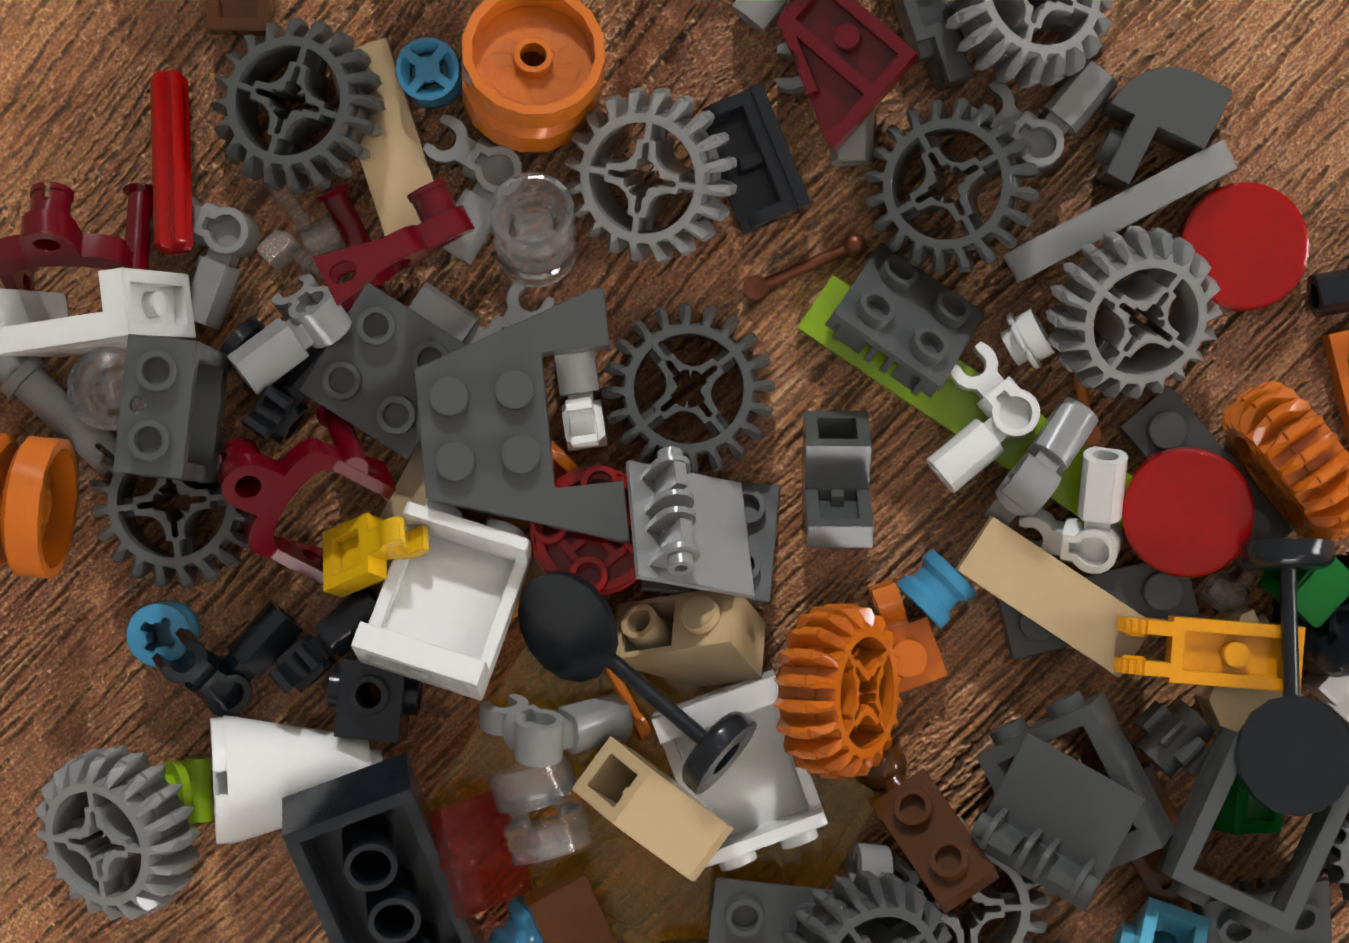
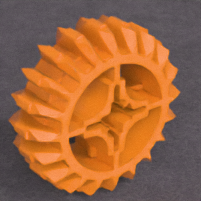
M1274 380L1264 381L1255 388L1250 387L1234 399L1235 402L1223 410L1222 427L1226 432V440L1233 447V455L1240 461L1244 471L1283 519L1292 526L1297 535L1304 538L1331 541L1336 539L1342 540L1348 536L1349 452L1341 445L1337 434L1333 433L1324 423L1322 415H1317L1311 409L1307 400L1299 398L1292 388Z
M827 603L824 606H812L808 614L799 615L796 621V629L787 632V650L780 652L778 655L781 670L779 677L774 679L778 684V698L773 703L774 707L779 708L780 719L776 725L777 732L785 734L783 742L784 751L793 755L795 767L806 769L808 774L820 775V778L835 780L867 776L872 767L880 765L883 759V750H889L892 745L890 733L893 728H897L899 725L896 717L898 704L903 702L899 697V684L903 677L898 675L897 668L900 657L894 655L892 649L895 639L893 632L886 630L883 616L874 615L871 608L845 603Z

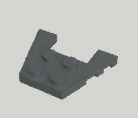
M604 288L589 290L414 369L425 490L428 501L503 518H513L545 525L567 532L582 533L613 542H630L624 481L556 488L543 358L546 356L610 350Z

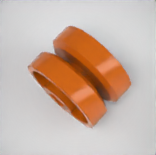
M484 0L471 13L462 35V103L473 125L493 143L518 152H548L572 142L571 138L574 133L583 131L588 126L585 117L590 111L596 110L599 103L602 87L601 79L605 66L604 34L592 11L579 0Z
M0 433V569L7 561L16 576L49 579L57 577L64 567L73 540L79 498L77 458L75 449L69 439L28 436L19 447L11 433Z

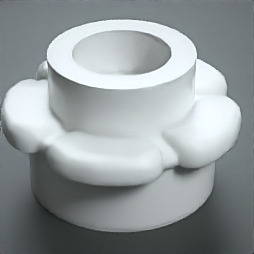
M1031 308L1016 317L1012 312L1006 315L1007 322L1011 327L1002 331L1000 335L1010 355L1018 366L1029 361L1035 369L1040 368L1042 365L1041 361L1056 353V350L1051 345L1048 333L1038 316Z

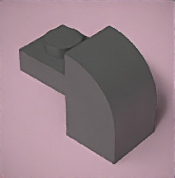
M1156 68L1136 76L1118 90L1107 101L1100 114L1122 124V126L1118 129L1111 125L1097 149L1094 160L1103 165L1095 182L1116 192L1128 186L1152 139L1187 157L1204 150L1233 90L1184 68Z
M804 411L802 521L803 531H806L808 548H827L839 551L849 548H872L874 525L869 491L872 443L867 411Z

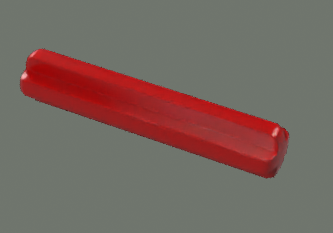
M159 71L153 73L150 79L154 245L162 254L175 255L188 253L193 247L188 81L180 71Z

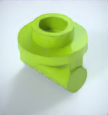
M197 756L186 758V760L164 762L162 765H166V781L170 785L182 784L178 792L182 804L195 807L187 818L188 822L204 823L214 821L211 757Z

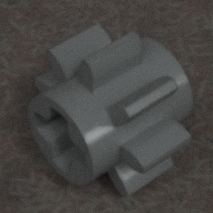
M1178 699L1169 709L1155 700L1135 721L1145 732L1135 746L1169 778L1181 767L1195 777L1200 772L1210 751L1205 742L1213 735L1214 729L1181 699Z

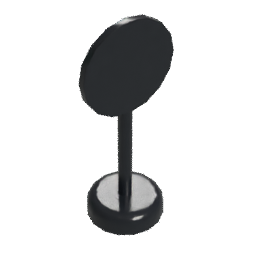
M1278 538L1240 543V560L1244 567L1253 571L1279 572L1283 697L1269 699L1250 712L1240 728L1235 749L1239 777L1251 796L1273 812L1292 816L1321 812L1340 799L1349 784V730L1335 711L1317 699L1300 696L1296 572L1322 570L1332 565L1335 560V542L1313 538Z
M554 570L537 576L523 590L518 607L519 624L522 636L532 655L546 670L559 678L580 683L597 678L607 668L610 669L696 743L682 768V780L695 794H701L709 789L739 757L751 740L757 723L748 715L733 711L723 716L706 731L616 654L619 644L616 620L608 602L591 583L574 573Z

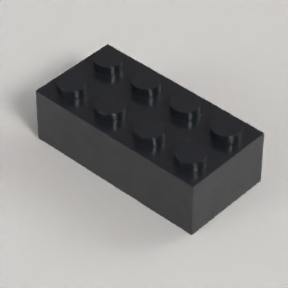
M406 752L282 798V837L330 943H487Z

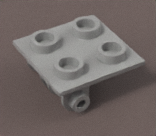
M674 446L660 449L657 452V459L651 464L628 460L626 462L636 579L752 599L755 596L742 483L690 473V460L683 456V451L680 448Z

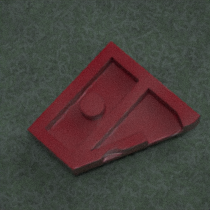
M793 0L777 19L821 126L825 141L836 153L919 58L918 53L856 0Z

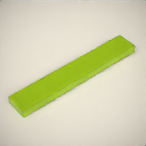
M831 276L796 328L797 330L953 435H956L975 418L982 423L988 420V417L976 405L981 400L977 394L957 388L949 376L939 391L936 390L931 398L921 391L915 396L909 388L890 376L898 363L894 361L885 374L879 371L887 358L881 351L878 350L868 363L863 360L872 346L868 342L858 354L841 341L833 339L832 336L835 332L827 327L825 323L851 287L836 276ZM957 360L956 364L967 376L976 377L981 375L961 360ZM1040 414L1038 424L1027 436L1019 440H1003L1000 444L1004 452L994 462L1008 472L1013 469L1026 454L1025 451L1047 418ZM1083 444L1069 467L1059 475L1062 479L1049 498L1078 519H1080L1077 509L1083 452L1090 448L1086 444ZM1126 473L1125 487L1132 476L1129 473ZM1120 519L1117 523L1122 529L1123 524L1122 519Z

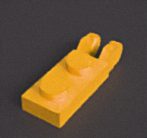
M1168 615V620L1117 616L1116 631L1138 637H1146L1147 635L1167 636L1165 661L1133 654H1124L1121 657L1114 656L1113 672L1163 677V680L1169 683L1283 692L1281 624ZM1298 626L1300 691L1306 627Z

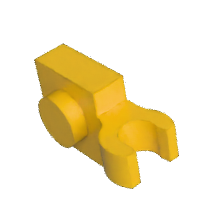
M364 513L322 532L323 592L343 598L386 580L388 560L413 559L423 556L429 551L428 526L421 525L404 531L403 517L394 516L383 519L370 513Z

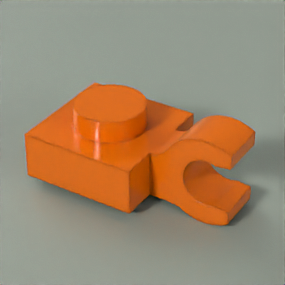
M892 579L869 586L868 590L877 615L883 616L886 630L892 631L895 638L892 649L894 655L900 657L897 664L898 675L903 677L899 684V693L947 677L948 674L927 616L921 614L910 619L907 618L896 582H893Z

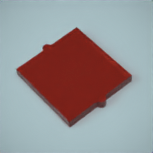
M507 786L495 788L430 811L442 858L439 862V868L446 874L457 919L468 918L533 890L522 847L524 835L521 831H518Z

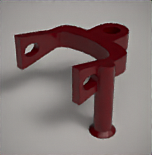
M441 178L407 195L409 202L413 204L421 221L420 224L401 228L381 239L372 241L347 193L350 184L347 183L322 194L316 199V201L325 204L347 248L313 257L336 305L339 306L341 304L344 310L348 312L367 283L372 284L378 289L381 288L394 275L421 262L430 253L472 232L475 227L464 206H456L446 188L444 178ZM356 272L351 280L338 284L339 279L343 275Z
M38 182L30 188V211L22 216L20 235L0 239V278L5 289L32 291L34 270L32 268L71 266L103 270L123 267L148 270L153 219V187L146 183H130L124 186L123 193L128 197L125 240L111 235L82 233L77 222L71 216L74 191L64 184L50 182L49 197H45L46 186L44 182Z
M320 404L316 411V418L322 426L328 429L333 445L319 439L309 438L298 443L279 462L260 454L258 446L252 440L240 437L225 442L222 446L226 453L219 451L217 455L220 466L218 481L223 497L227 503L247 512L244 531L249 548L254 553L272 559L323 585V548L274 535L278 519L291 498L312 476L323 470H333L387 499L392 497L396 488L386 463L365 456L354 426Z

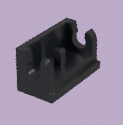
M762 83L702 109L703 112L711 111L715 116L713 123L706 130L709 136L721 132H726L729 135V141L716 149L720 159L730 156L735 157L737 160L735 168L721 172V179L732 181L737 185L736 193L727 196L743 236L808 209L811 203Z

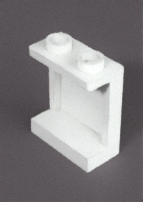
M123 267L98 271L103 311L69 317L66 297L63 293L0 288V356L67 357L127 348L128 334L174 339L196 338L189 274Z
M426 501L425 506L407 502L402 514L405 520L404 531L421 525L428 526L429 551L425 555L413 559L392 560L387 573V579L383 583L369 623L360 621L351 647L359 662L482 701L533 561L531 542L523 537L524 532L521 529L504 521L489 519L486 525L462 518L463 513L453 506Z
M773 669L762 673V678L739 681L676 704L706 731L723 716L733 711L742 712L757 723L751 740L739 757L709 789L701 794H695L682 780L683 765L696 746V743L658 710L652 712V722L659 742L663 744L675 781L734 828L706 867L719 864L721 871H729L745 866L758 858L755 850L780 842L782 849H791L804 845L819 836L817 828L828 824L811 774H808L806 769L795 767L793 755L784 751L783 742L785 734L777 732L776 725L780 719L779 708L773 706V703L778 698V684L774 681L776 675Z

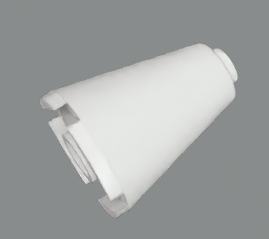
M228 715L211 717L210 737L216 844H234L282 829V798L383 761L382 750L370 749L369 740L334 737L333 731Z

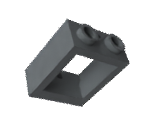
M128 334L113 472L215 484L218 464L217 454L220 446L229 366L227 354L199 341ZM136 397H143L146 401V408L141 413H136L132 409V401Z
M1080 690L1075 691L1047 705L1045 709L1049 716L1028 726L1024 717L1021 716L989 732L993 742L976 757L996 794L1012 763L1010 758L1016 756L1027 733L1044 742H1048L1078 727L1084 726L1110 779L1146 799L1108 871L1163 848L1173 835L1174 828L1104 692L1084 700ZM1043 887L1047 896L1054 894Z
M1221 726L1175 824L1173 835L1168 840L1156 868L1174 879L1169 888L1170 891L1191 902L1206 907L1210 898L1213 897L1232 906L1229 918L1251 930L1266 935L1270 925H1273L1292 934L1349 811V784L1340 799L1323 811L1312 813L1272 903L1269 904L1194 869L1238 773L1235 759L1238 732Z

